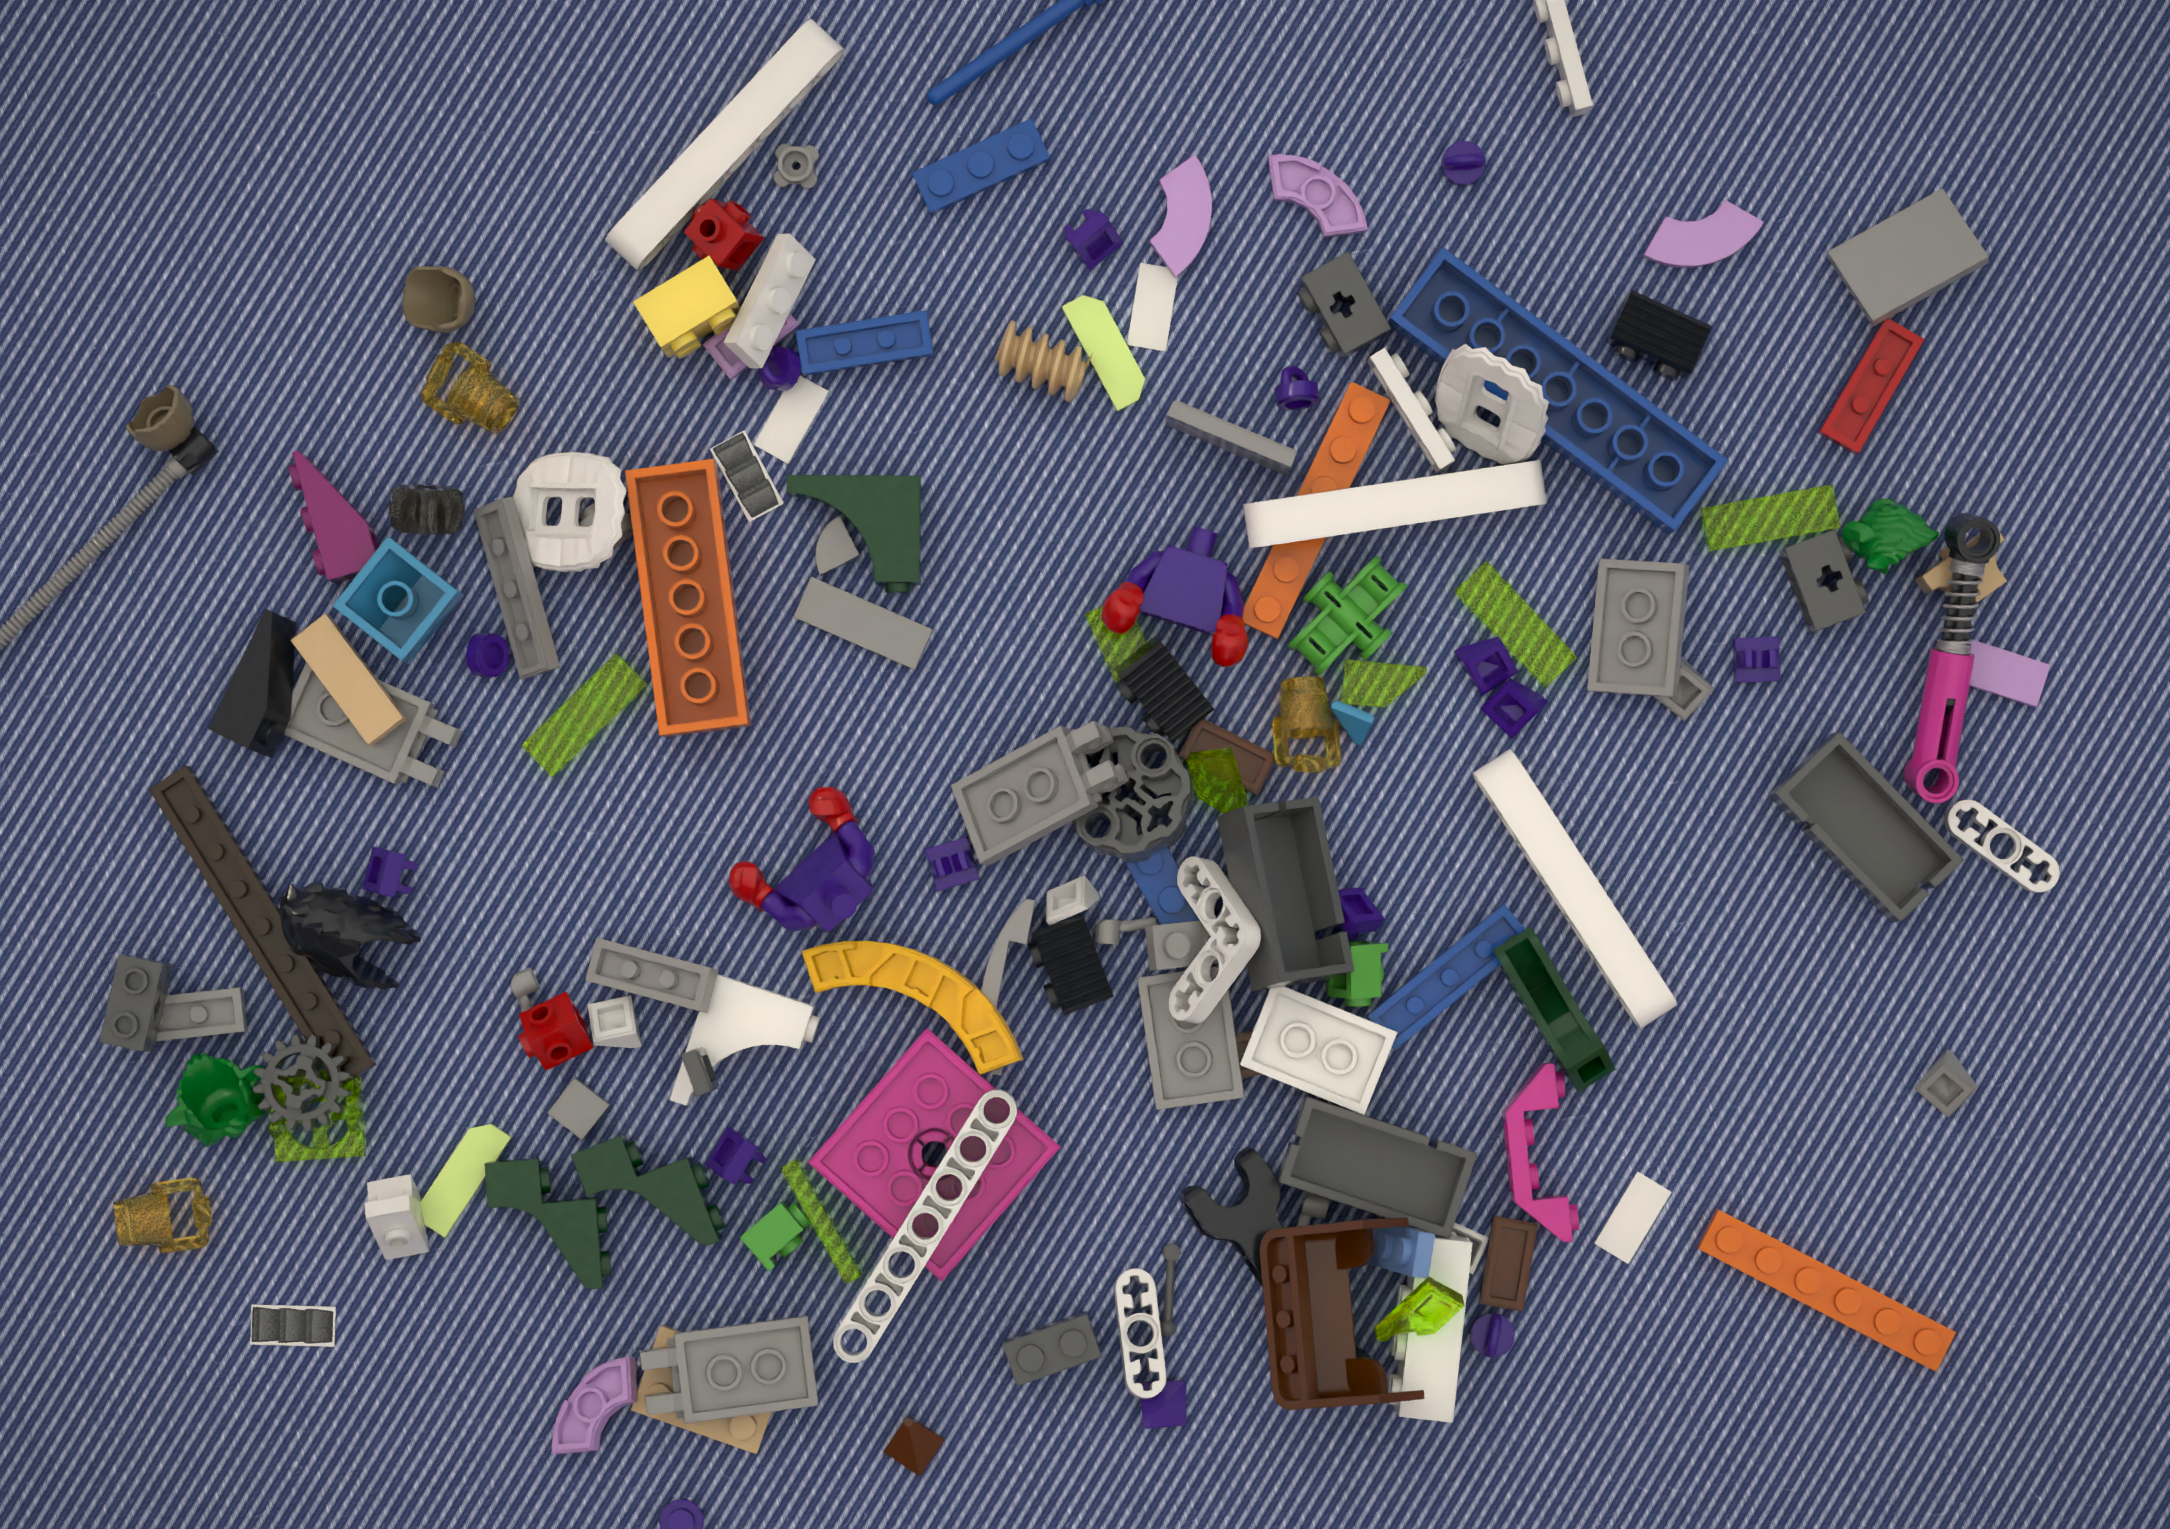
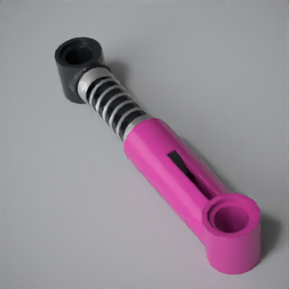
M1961 513L1953 517L1947 524L1944 532L1946 545L1950 549L1949 557L1952 560L1950 561L1951 564L1949 566L1951 568H1949V571L1953 572L1952 579L1947 581L1948 584H1951L1950 591L1945 593L1946 596H1949L1948 603L1942 605L1947 609L1945 616L1940 617L1944 620L1943 628L1938 629L1942 632V638L1937 640V647L1930 648L1913 754L1904 769V781L1907 787L1913 793L1931 803H1943L1949 800L1956 793L1959 785L1956 763L1975 655L1969 652L1972 647L1970 643L1973 642L1969 634L1975 630L1971 622L1977 618L1973 610L1979 606L1975 599L1976 596L1981 594L1977 587L1978 584L1983 582L1980 577L1984 575V565L1989 563V559L1996 554L2000 546L1998 528L1991 521L1972 513ZM1978 527L1980 531L1979 541L1975 546L1967 548L1965 545L1966 533L1970 529ZM1933 768H1938L1939 777L1937 782L1930 787H1924L1923 779L1925 774Z

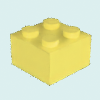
M707 256L633 301L666 356L670 358L676 354L679 359L697 350L701 346L699 340L714 331L716 336L731 328L741 308L710 256Z

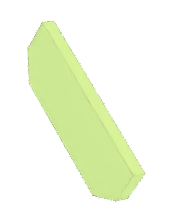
M1082 295L1063 305L1062 309L1088 358L1092 355L1090 362L1116 411L1118 412L1139 401L1145 378L1104 301Z
M493 1124L469 1128L420 1202L426 1226L444 1238L448 1235L485 1179V1163L497 1161L512 1138L510 1135Z

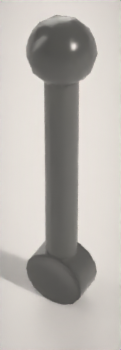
M1173 1243L1167 1244L1163 1248V1256L1167 1259L1164 1317L1160 1323L1161 1335L1165 1337L1172 1336L1176 1331V1325L1172 1321L1175 1261L1180 1257L1181 1252L1180 1248Z

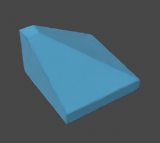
M1333 701L1328 710L1355 744L1362 746L1373 723V715L1340 701Z

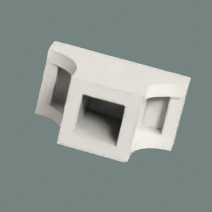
M411 1174L367 1182L368 1202H365L366 1220L385 1260L429 1252L428 1236L420 1204L421 1197Z

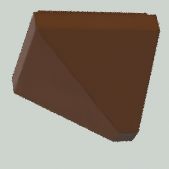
M908 1414L883 1452L918 1476H921L945 1439Z

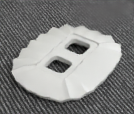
M1464 344L1456 350H1451L1441 369L1435 395L1438 420L1444 424L1447 434L1457 439L1466 448L1476 451L1482 457L1495 460L1501 465L1521 463L1531 457L1541 443V438L1546 432L1545 425L1549 418L1546 415L1549 401L1543 398L1542 385L1532 382L1525 369L1512 366L1505 358L1494 356L1486 347L1472 349L1467 344ZM1485 380L1494 382L1500 388L1508 391L1507 400H1503L1487 391L1484 387ZM1478 405L1500 417L1499 427L1477 416L1476 410Z
M581 452L550 454L532 461L519 476L513 498L533 566L549 571L581 572L584 569L599 568L601 562L612 557L613 546L622 537L621 521L625 514L623 500L627 490L620 480L621 469L611 463L610 458ZM553 497L561 498V521L557 526H548L546 524L548 500ZM584 498H593L595 500L593 524L589 527H582L578 523L580 502Z

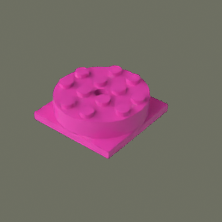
M926 1028L808 1163L894 1239L938 1166L930 1165L925 1161L923 1157L925 1144L931 1141H938L944 1143L948 1151L980 1098L986 1092L997 1088L979 1075L978 1072L933 1032ZM993 1097L985 1103L984 1113L990 1121L995 1123L1002 1122L1009 1117L1010 1107L1004 1099ZM1018 1108L1013 1124L925 1265L941 1282L1061 1147ZM968 1136L961 1142L960 1150L966 1159L977 1161L985 1155L986 1145L980 1137ZM946 1174L938 1179L937 1190L942 1197L954 1199L961 1194L962 1183L957 1176ZM921 1213L913 1221L915 1232L922 1237H931L939 1229L937 1219L929 1213Z

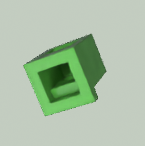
M1372 941L1349 942L1355 971L1328 979L1327 996L1345 998V1006H1371V998L1381 997V983L1384 977L1381 953L1388 952V943Z
M783 1200L745 1232L740 1239L763 1266L770 1271L778 1263L773 1256L778 1252L785 1258L804 1241L798 1234L812 1222L795 1202L788 1206Z

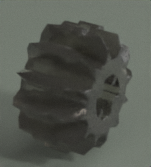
M410 483L409 485H399L392 490L391 501H389L388 515H390V526L402 533H413L414 535L453 534L462 528V517L465 515L463 492L452 486H441L439 484Z

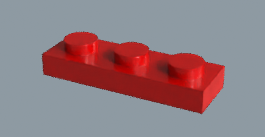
M1889 318L1884 320L1833 405L1818 434L1857 455L1925 339Z

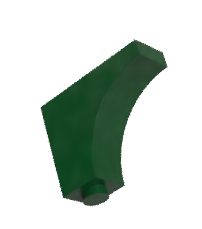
M787 475V494L789 497H800L823 503L842 514L860 532L872 558L876 585H885V593H911V585H921L920 476Z

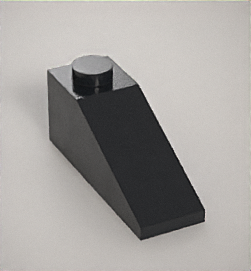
M265 609L208 728L209 730L247 749L272 758L276 748L283 741L285 729L291 719L295 648L291 640L295 637L296 622Z

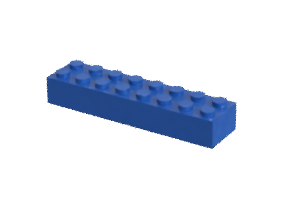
M1442 247L1388 320L1391 329L1442 367L1452 349L1456 350L1462 345L1467 344L1472 349L1486 347L1494 356L1505 358L1512 366L1525 369L1532 382L1542 385L1543 398L1549 401L1546 415L1549 418L1545 425L1546 432L1541 441L1667 535L1677 530L1728 461L1727 458L1444 247ZM1485 380L1484 387L1487 391L1503 400H1507L1508 391L1500 388L1494 382Z

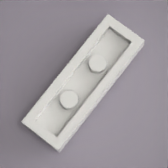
M1533 0L1537 20L1539 23L1546 22L1550 37L1544 40L1550 65L1557 64L1561 81L1556 82V91L1562 108L1569 107L1571 118L1587 114L1593 104L1565 0Z
M790 233L777 234L723 342L749 368H763L816 260Z
M1383 348L1370 356L1367 363L1436 474L1452 465L1455 459L1451 453L1456 451V447L1443 428L1437 431L1428 417L1433 411L1421 391L1413 393L1405 381V378L1410 374L1399 355L1395 353L1390 356L1386 348Z

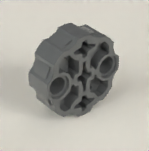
M1130 726L1111 728L1109 731L1114 742L1098 752L1085 754L1087 761L1096 766L1110 760L1113 761L1115 766L1113 754L1117 753L1118 764L1123 765L1128 778V782L1121 785L1120 788L1128 792L1134 789L1142 805L1134 799L1131 800L1127 797L1122 800L1117 789H1114L1111 792H1105L1108 794V799L1100 794L1102 801L1097 803L1098 807L1073 820L1072 823L1082 843L1099 856L1109 855L1122 858L1126 863L1146 861L1150 859L1153 853L1162 848L1174 846L1187 830L1186 821L1190 807L1195 803L1193 780L1179 759L1175 747L1161 735L1137 732ZM1163 752L1167 754V760L1164 765L1157 769L1145 767V760L1151 753ZM1147 789H1149L1151 792H1153L1156 796L1160 798L1153 799L1151 796L1148 795L1149 792ZM1132 813L1141 820L1143 835H1138V823L1130 817ZM1158 815L1162 818L1168 816L1171 824L1168 827L1163 824L1157 826L1154 818ZM1100 820L1111 822V829L1105 837L1093 838L1090 836V829L1095 822Z

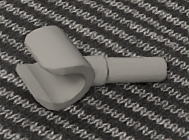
M1149 917L1130 921L1101 920L1096 925L1095 942L1119 945L1120 931L1144 930L1145 926L1157 925L1156 917Z
M527 968L514 974L511 980V989L518 999L521 1013L532 1008L528 994L540 990L538 980L532 968Z
M1308 1192L1303 1198L1301 1215L1296 1227L1309 1225L1311 1217L1325 1219L1329 1199Z

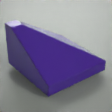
M1499 636L1463 646L1454 651L1457 659L1481 695L1489 692L1519 672Z
M1509 678L1480 709L1512 739L1548 701L1542 695Z
M1185 1380L1166 1381L1163 1390L1150 1399H1142L1143 1429L1187 1425ZM1141 1381L1143 1391H1149L1151 1383L1155 1381Z

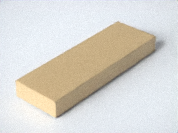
M323 614L291 640L368 745L373 746L406 720V717L330 615Z

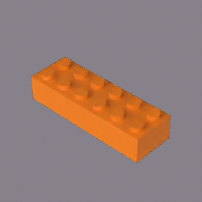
M714 459L625 470L659 736L666 738L751 726L718 465Z

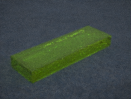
M1833 484L1700 509L1708 552L1841 528Z
M1487 561L1454 591L1456 596L1495 637L1499 636L1507 650L1543 688H1546L1578 658Z
M615 653L521 746L551 777H554L637 697L648 684L618 653Z
M797 1157L782 1166V1173L843 1281L850 1283L862 1276L863 1271L799 1158Z

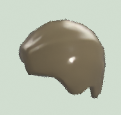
M416 266L407 275L403 289L402 307L406 321L416 328L439 333L453 332L458 328H462L475 311L476 296L470 280L454 268L445 266Z
M166 385L161 393L141 400L138 413L134 420L126 425V429L139 444L153 451L175 449L189 437L193 429L194 418L191 403L179 389L173 385Z

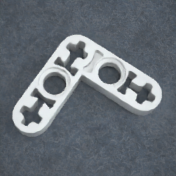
M1191 856L1182 862L1178 870L1177 884L1211 937L1173 987L1168 1003L1170 1013L1176 1020L1198 1024L1209 1016L1255 954L1260 945L1261 930L1257 921L1218 864L1213 860ZM1221 896L1223 908L1221 914L1216 918L1214 914L1215 903ZM1217 959L1219 970L1216 978L1212 981L1210 977L1211 965Z

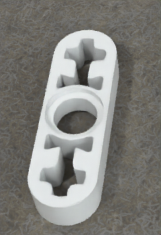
M1961 800L1949 806L1944 816L1945 827L1950 835L2027 891L2045 892L2056 885L2060 870L2058 863L2051 855L1974 800ZM1972 809L1974 811L1972 820L1981 828H1985L1988 821L1994 825L1984 833L1980 845L1974 842V839L1981 835L1970 827L1964 828L1962 831L1957 827L1960 823L1959 818L1956 817L1957 811L1967 812ZM1998 833L2008 835L2014 844L2012 854L2006 859L1995 857L1990 850L1991 839ZM2024 847L2029 850V853L2023 857L2026 861L2033 865H2038L2041 862L2045 863L2046 866L2043 872L2048 876L2046 881L2036 880L2032 883L2029 880L2032 875L2031 871L2022 864L2017 865L2015 871L2010 868V865L2019 860Z
M1135 1268L1129 1269L1119 1276L1114 1286V1296L1125 1385L1133 1396L1140 1399H1150L1163 1390L1166 1383V1369L1155 1282L1149 1273ZM1131 1277H1136L1138 1284L1146 1285L1147 1292L1142 1293L1139 1298L1140 1309L1150 1306L1151 1315L1136 1313L1127 1318L1125 1317L1124 1309L1132 1310L1133 1300L1132 1296L1124 1294L1122 1289L1129 1285ZM1143 1321L1151 1327L1153 1337L1148 1345L1138 1347L1129 1341L1127 1331L1133 1322ZM1155 1350L1156 1359L1148 1358L1147 1367L1149 1373L1157 1374L1158 1380L1151 1383L1149 1391H1143L1142 1384L1134 1383L1133 1376L1141 1371L1140 1359L1130 1362L1129 1353L1142 1355Z

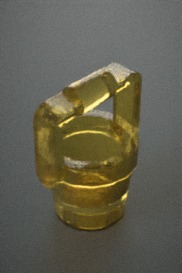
M460 341L447 344L441 355H437L426 377L427 383L422 392L423 402L451 422L462 425L466 419L492 434L502 432L509 425L518 410L520 400L493 376L490 370L492 363ZM457 353L473 365L466 369L455 382L447 398V403H445L435 395L439 387L443 385Z
M1304 676L1281 681L1279 716L1274 717L1272 721L1274 757L1277 765L1284 768H1293L1296 772L1321 773L1323 770L1339 766L1341 763L1339 725L1330 713L1324 679L1315 676ZM1325 736L1326 758L1299 754L1289 756L1288 739H1310Z
M191 1177L156 1182L150 1186L151 1193L113 1202L119 1246L158 1245L159 1252L170 1253L203 1248L209 1242L207 1227L212 1225L209 1197L203 1196L202 1183L198 1178ZM193 1190L192 1210L194 1225L198 1228L199 1235L173 1239L168 1194Z

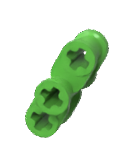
M1377 555L1349 582V585L1344 590L1333 580L1335 575L1329 571L1302 598L1306 603L1312 602L1321 613L1287 647L1290 650L1297 649L1315 667L1314 673L1318 677L1341 655L1351 642L1362 651L1360 657L1366 661L1393 633L1389 628L1383 630L1374 619L1408 585L1404 581L1399 583L1380 565L1382 559ZM1372 578H1374L1386 590V592L1376 582H1374ZM1324 593H1326L1339 606V608ZM1356 624L1359 625V626L1371 637V639H1369V638L1356 626ZM1309 640H1311V641L1324 653V655L1321 654V653L1309 642Z

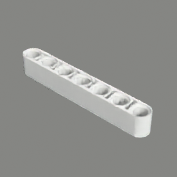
M813 19L803 24L608 233L605 242L637 271L643 269L691 219L694 211L709 200L840 59L845 49Z
M1541 460L1254 502L1243 504L1249 548L1535 506L1547 504Z
M1508 749L1473 772V777L1636 1026L1642 1029L1677 1006L1671 991L1516 755Z
M1001 1089L990 1090L976 1104L836 1331L833 1339L834 1349L842 1360L849 1363H857L865 1360L873 1351L1013 1124L1017 1114V1103L1009 1092ZM993 1097H1000L1009 1104V1117L1002 1122H992L984 1113L985 1103ZM968 1136L980 1137L986 1145L985 1155L977 1161L968 1160L961 1153V1142ZM952 1174L960 1179L962 1192L958 1197L946 1199L939 1194L937 1182L941 1176ZM921 1213L932 1214L938 1221L939 1229L937 1233L931 1237L919 1236L913 1228L914 1218ZM904 1251L913 1257L915 1268L910 1274L900 1276L891 1270L889 1260L896 1252ZM874 1290L884 1291L891 1300L890 1309L883 1314L871 1312L866 1305L867 1295ZM849 1329L861 1330L867 1338L866 1348L860 1352L848 1351L842 1343L844 1332Z

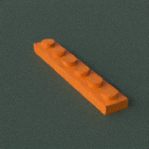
M1351 381L1297 496L1350 488L1388 408L1390 399ZM1326 537L1273 545L1244 606L1243 621L1245 625L1276 640L1279 638Z
M1718 1209L1715 1210L1697 1246V1249L1937 1372L1956 1334L1955 1331Z

